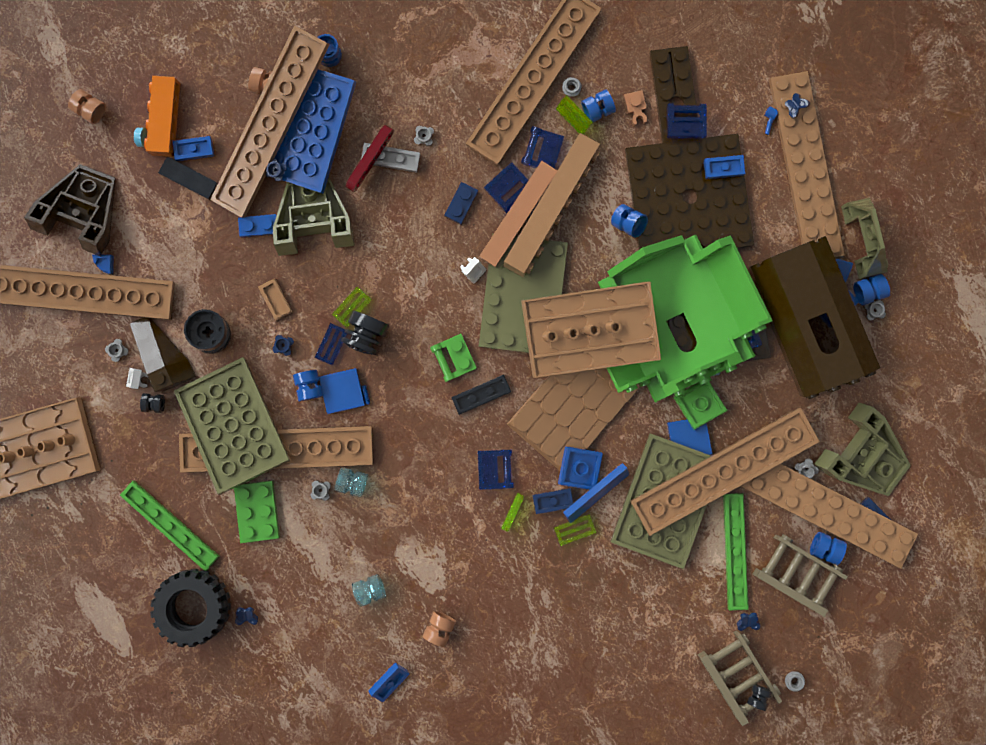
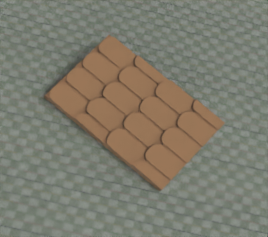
M650 281L521 301L533 378L661 360Z
M607 368L548 376L507 425L560 471L565 446L587 449L608 422L630 400L640 385L638 384V388L629 393L626 390L618 393Z
M81 397L0 419V499L100 471Z

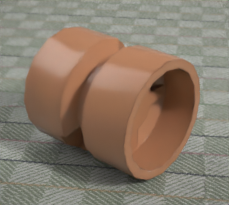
M254 67L249 77V91L261 94L272 71L267 73L265 69Z
M78 89L72 94L68 102V109L78 116H82L89 123L96 124L104 116L106 104L96 97L93 98L91 94L83 89Z
M433 611L429 620L431 625L426 627L422 637L432 644L445 647L450 637L448 632L453 631L457 621L444 613Z

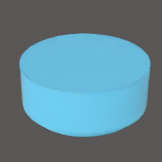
M136 128L134 131V142L138 147H144L147 130L146 128Z

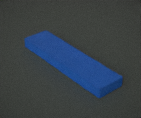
M623 463L620 464L563 512L566 519L572 523L629 475L627 467Z

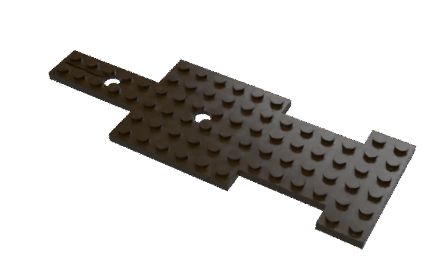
M688 46L651 50L649 54L662 143L625 149L633 209L648 217V223L644 232L637 237L639 250L681 235L684 240L697 235L703 249L716 240L730 235L737 248L754 246L745 176L705 178V158L741 155L739 134L701 138ZM678 97L682 99L684 103L683 109L675 111L671 108L669 102L672 98ZM693 190L697 195L696 201L692 204L684 201L682 198L684 191ZM684 313L669 319L668 327L679 349L683 352L693 351L697 341ZM764 329L758 333L752 331L753 335L748 337L747 340L755 356L746 361L770 358L767 330Z

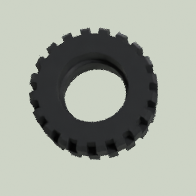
M199 569L184 570L164 580L160 584V588L156 589L153 594L155 599L151 600L150 605L154 607V610L150 612V615L156 621L152 623L154 628L158 627L161 632L158 634L162 638L168 637V643L173 644L177 642L178 647H185L186 645L188 647H195L198 644L206 643L223 629L224 623L228 621L230 616L228 611L231 609V603H228L227 600L230 598L229 592L225 593L223 589L226 587L223 582L220 584L217 581L219 578L215 574L211 576L209 571H199ZM184 590L196 591L206 602V618L198 625L185 623L176 612V598Z

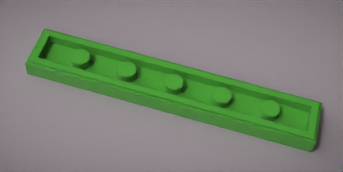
M135 480L120 494L126 502L204 571H207L220 557Z
M730 493L723 495L728 610H748L744 494Z

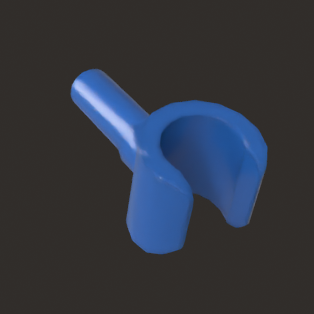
M771 106L764 114V116L769 118L765 130L766 135L770 134L773 120L778 114V111Z

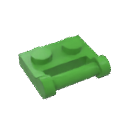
M462 334L430 347L432 353H435L443 371L445 382L477 369ZM447 347L457 370L451 373L441 350Z

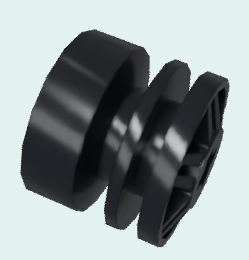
M201 309L195 311L187 318L184 324V335L189 344L206 354H215L228 346L231 340V329L226 320L212 310ZM210 330H212L214 333L210 334V337H208L206 333H209Z
M352 310L348 323L355 327L354 331L345 329L344 332L351 335V338L348 339L342 336L340 341L344 342L349 348L363 354L378 356L380 351L373 349L372 346L374 344L382 347L383 344L376 340V336L386 337L390 325Z

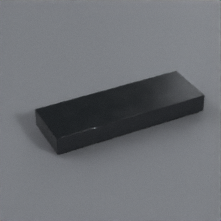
M166 157L158 172L160 175L208 200L211 199L218 185L217 182L169 157Z
M503 374L451 398L460 415L506 395L511 390Z

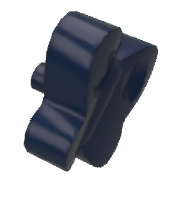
M798 93L793 95L792 100L785 102V106L789 108V115L792 118L798 116L801 108H807L810 105V101L802 99Z
M240 607L236 611L235 623L241 625L248 621L255 625L258 622V616L253 613L254 609L252 607L247 609Z
M742 613L740 615L741 619L737 622L739 631H743L747 627H751L754 630L760 629L757 613Z

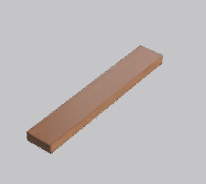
M543 161L540 162L479 257L494 267L497 266L557 173L556 169Z

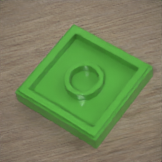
M699 382L688 388L685 393L677 397L674 396V400L693 430L728 411L710 382L703 385Z

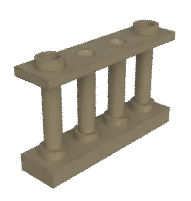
M782 534L781 537L775 535L773 538L778 540L780 544L768 565L762 571L756 568L752 575L825 617L828 612L827 609L823 608L825 597L837 576L845 580L848 576L842 573L843 569L834 564L829 566L792 544L793 540ZM788 546L797 553L784 576L776 580L772 577L774 574L772 572ZM805 556L814 563L800 587L793 590L789 587L791 584L789 582ZM822 566L830 571V574L816 598L810 600L806 597V591Z
M734 631L733 633L737 640L713 655H707L705 651L697 655L741 726L749 723L745 716L755 707L747 703L745 705H738L735 699L738 698L737 695L752 687L753 684L763 680L766 687L773 692L771 698L773 697L778 703H781L782 700L779 697L781 694L780 690L775 684L772 685L748 647L750 644L748 638L744 633L741 635L738 631ZM740 647L744 649L747 654L746 658L723 672L717 671L715 665H717L719 660ZM753 664L758 673L732 689L731 687L728 689L725 684L727 678Z

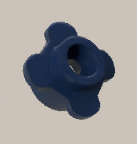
M273 159L267 165L266 175L274 177L276 181H281L284 171L287 170V165Z
M277 335L272 348L273 352H280L285 356L290 355L291 345L294 343V340L291 337L284 338L282 335Z

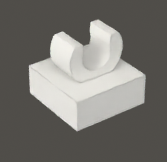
M474 257L473 259H467L470 263L466 267L460 266L464 275L472 283H475L486 271L481 262Z
M130 368L126 387L138 389L139 386L147 387V384L141 383L142 377H148L147 373H141L142 370Z

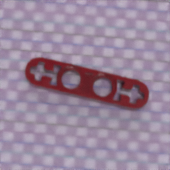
M386 124L380 129L347 180L346 188L352 192L357 191L390 141L394 129Z

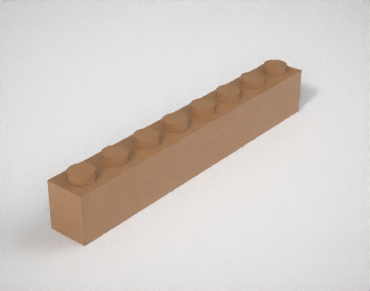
M581 133L578 135L504 260L505 268L521 277H524L526 273L530 274L535 265L532 263L535 257H540L544 250V247H542L545 240L549 241L554 233L552 231L553 226L559 225L563 217L561 215L563 209L569 208L573 200L570 197L573 192L577 194L582 185L580 180L582 177H587L591 170V167H589L590 163L597 160L600 151H598L600 144Z

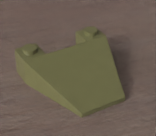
M329 176L324 193L287 182L273 225V241L279 256L298 253L297 237L331 232L335 248L354 246V234L350 218Z
M865 198L842 205L845 225L855 222L860 223L867 256L854 261L858 278L864 279L888 272L885 246L876 209L871 199Z
M858 403L848 418L860 428L841 456L825 449L815 462V465L825 474L835 479L889 496L911 465L886 418L874 407Z

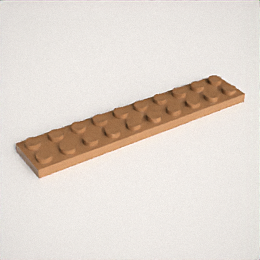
M562 0L466 142V146L498 166L602 8L590 0Z
M294 25L210 200L241 218L246 217L266 176L267 165L275 158L330 44Z
M808 71L772 77L769 79L774 108L778 111L776 119L801 245L812 240L816 242L819 238L826 236L834 257H843L845 254ZM798 93L802 99L809 100L810 105L807 108H801L798 116L792 118L789 115V108L785 106V102L792 100L793 95Z
M0 265V304L171 320L175 282Z
M797 408L630 500L650 536L820 441L802 409Z
M372 426L277 430L291 461L274 469L373 465ZM192 433L179 434L180 472L208 471Z
M782 464L773 467L740 486L898 568H902L918 536L917 533Z

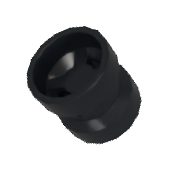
M148 393L142 394L140 400L141 412L154 411L155 413H163L165 408L164 395L156 394L152 396Z
M753 684V693L748 698L747 704L766 711L768 707L767 701L771 698L773 692L763 686Z

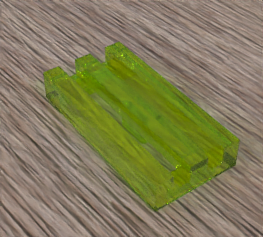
M567 95L556 108L579 134H585L593 123Z
M356 287L332 315L347 328L350 325L348 323L349 318L346 322L344 319L363 298H365L364 302L355 311L361 312L372 299L360 288ZM357 293H359L360 296L351 304V306L343 313V315L341 317L338 316V314L354 298V296Z
M518 492L501 526V529L507 532L524 499V496Z
M590 514L577 518L572 523L566 522L554 527L560 546L596 533ZM585 520H588L589 522L578 527L569 529L567 531L561 533L559 532V530L563 528L572 526ZM587 527L591 528V530L567 538L565 540H562L561 538L563 536L577 532Z

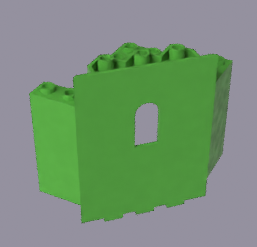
M681 235L643 247L607 271L609 277L598 282L600 288L651 282L661 360L608 367L607 370L618 393L624 390L629 393L637 389L638 384L640 387L647 385L654 402L672 394H675V397L686 392L685 388L698 382L703 385L712 380L711 376L724 370L726 373L737 369V364L755 356L747 340L748 337L753 335L752 331L758 333L767 328L766 324L772 322L731 235L716 240L704 249L697 235H693L685 240ZM684 313L697 341L695 349L691 352H683L679 349L666 323L667 320Z

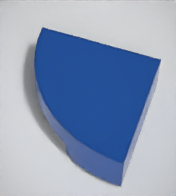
M92 255L94 263L101 271L113 274V255H101V257Z

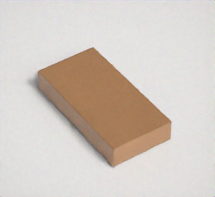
M275 278L258 287L275 321L293 313Z

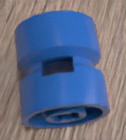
M330 34L318 36L317 38L330 44L321 64L326 67L336 66L342 58L337 40Z
M606 89L596 93L595 98L590 96L581 101L584 114L591 124L600 120L602 115L608 116L616 112L614 101Z
M625 204L618 206L611 218L613 227L624 231L634 238L639 237L644 232L648 223V217L645 214L635 211Z
M883 274L870 277L869 280L863 279L853 284L855 297L862 306L872 303L876 299L881 300L890 296V287Z
M317 370L304 371L293 375L294 384L299 388L296 391L298 401H306L323 396L322 388L317 384L319 381Z
M818 532L812 540L810 554L820 559L825 557L827 562L839 565L845 556L847 544L837 538L831 539V536Z

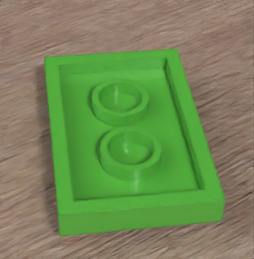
M265 481L242 484L234 488L240 543L280 538L274 482Z

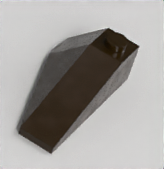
M143 317L130 323L154 392L162 393L196 377L189 359L179 351L177 346L167 338L151 318Z

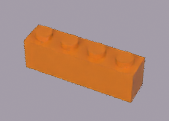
M152 76V82L149 83L151 97L147 103L149 119L146 120L147 138L144 140V148L152 156L174 157L173 141H176L181 84L175 77Z

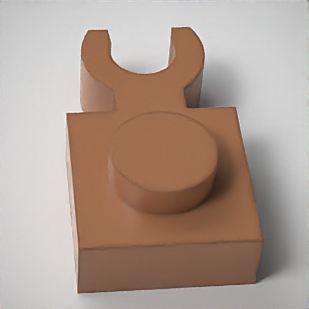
M643 91L624 94L623 98L627 115L633 114L632 125H637V118H641L643 124H646L647 117L642 113V111L647 109Z

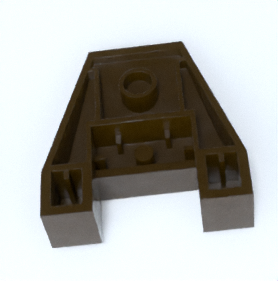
M79 164L32 204L24 217L29 228L47 236L57 221L80 229L82 233L78 240L82 249L101 257L110 241L115 178Z

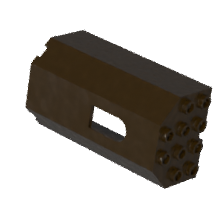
M826 236L819 238L816 242L815 240L809 241L772 256L760 264L757 263L750 266L748 269L772 319L770 324L800 396L811 399L819 396L820 392L827 391L831 393L841 389L840 385L842 384L853 385L860 382L861 377H869L876 374V370L880 369V365ZM827 313L839 342V347L834 353L825 354L820 350L808 322L809 319Z

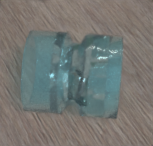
M341 467L337 476L335 491L344 494L350 492L351 496L361 498L365 490L368 474L359 471L353 473L351 469Z
M379 574L368 577L366 582L359 580L352 583L353 594L359 607L371 603V599L378 601L386 598L384 585Z

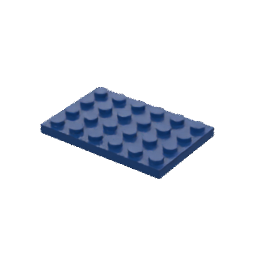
M317 70L274 158L279 163L287 165V170L282 175L283 181L324 193L356 86L355 80Z

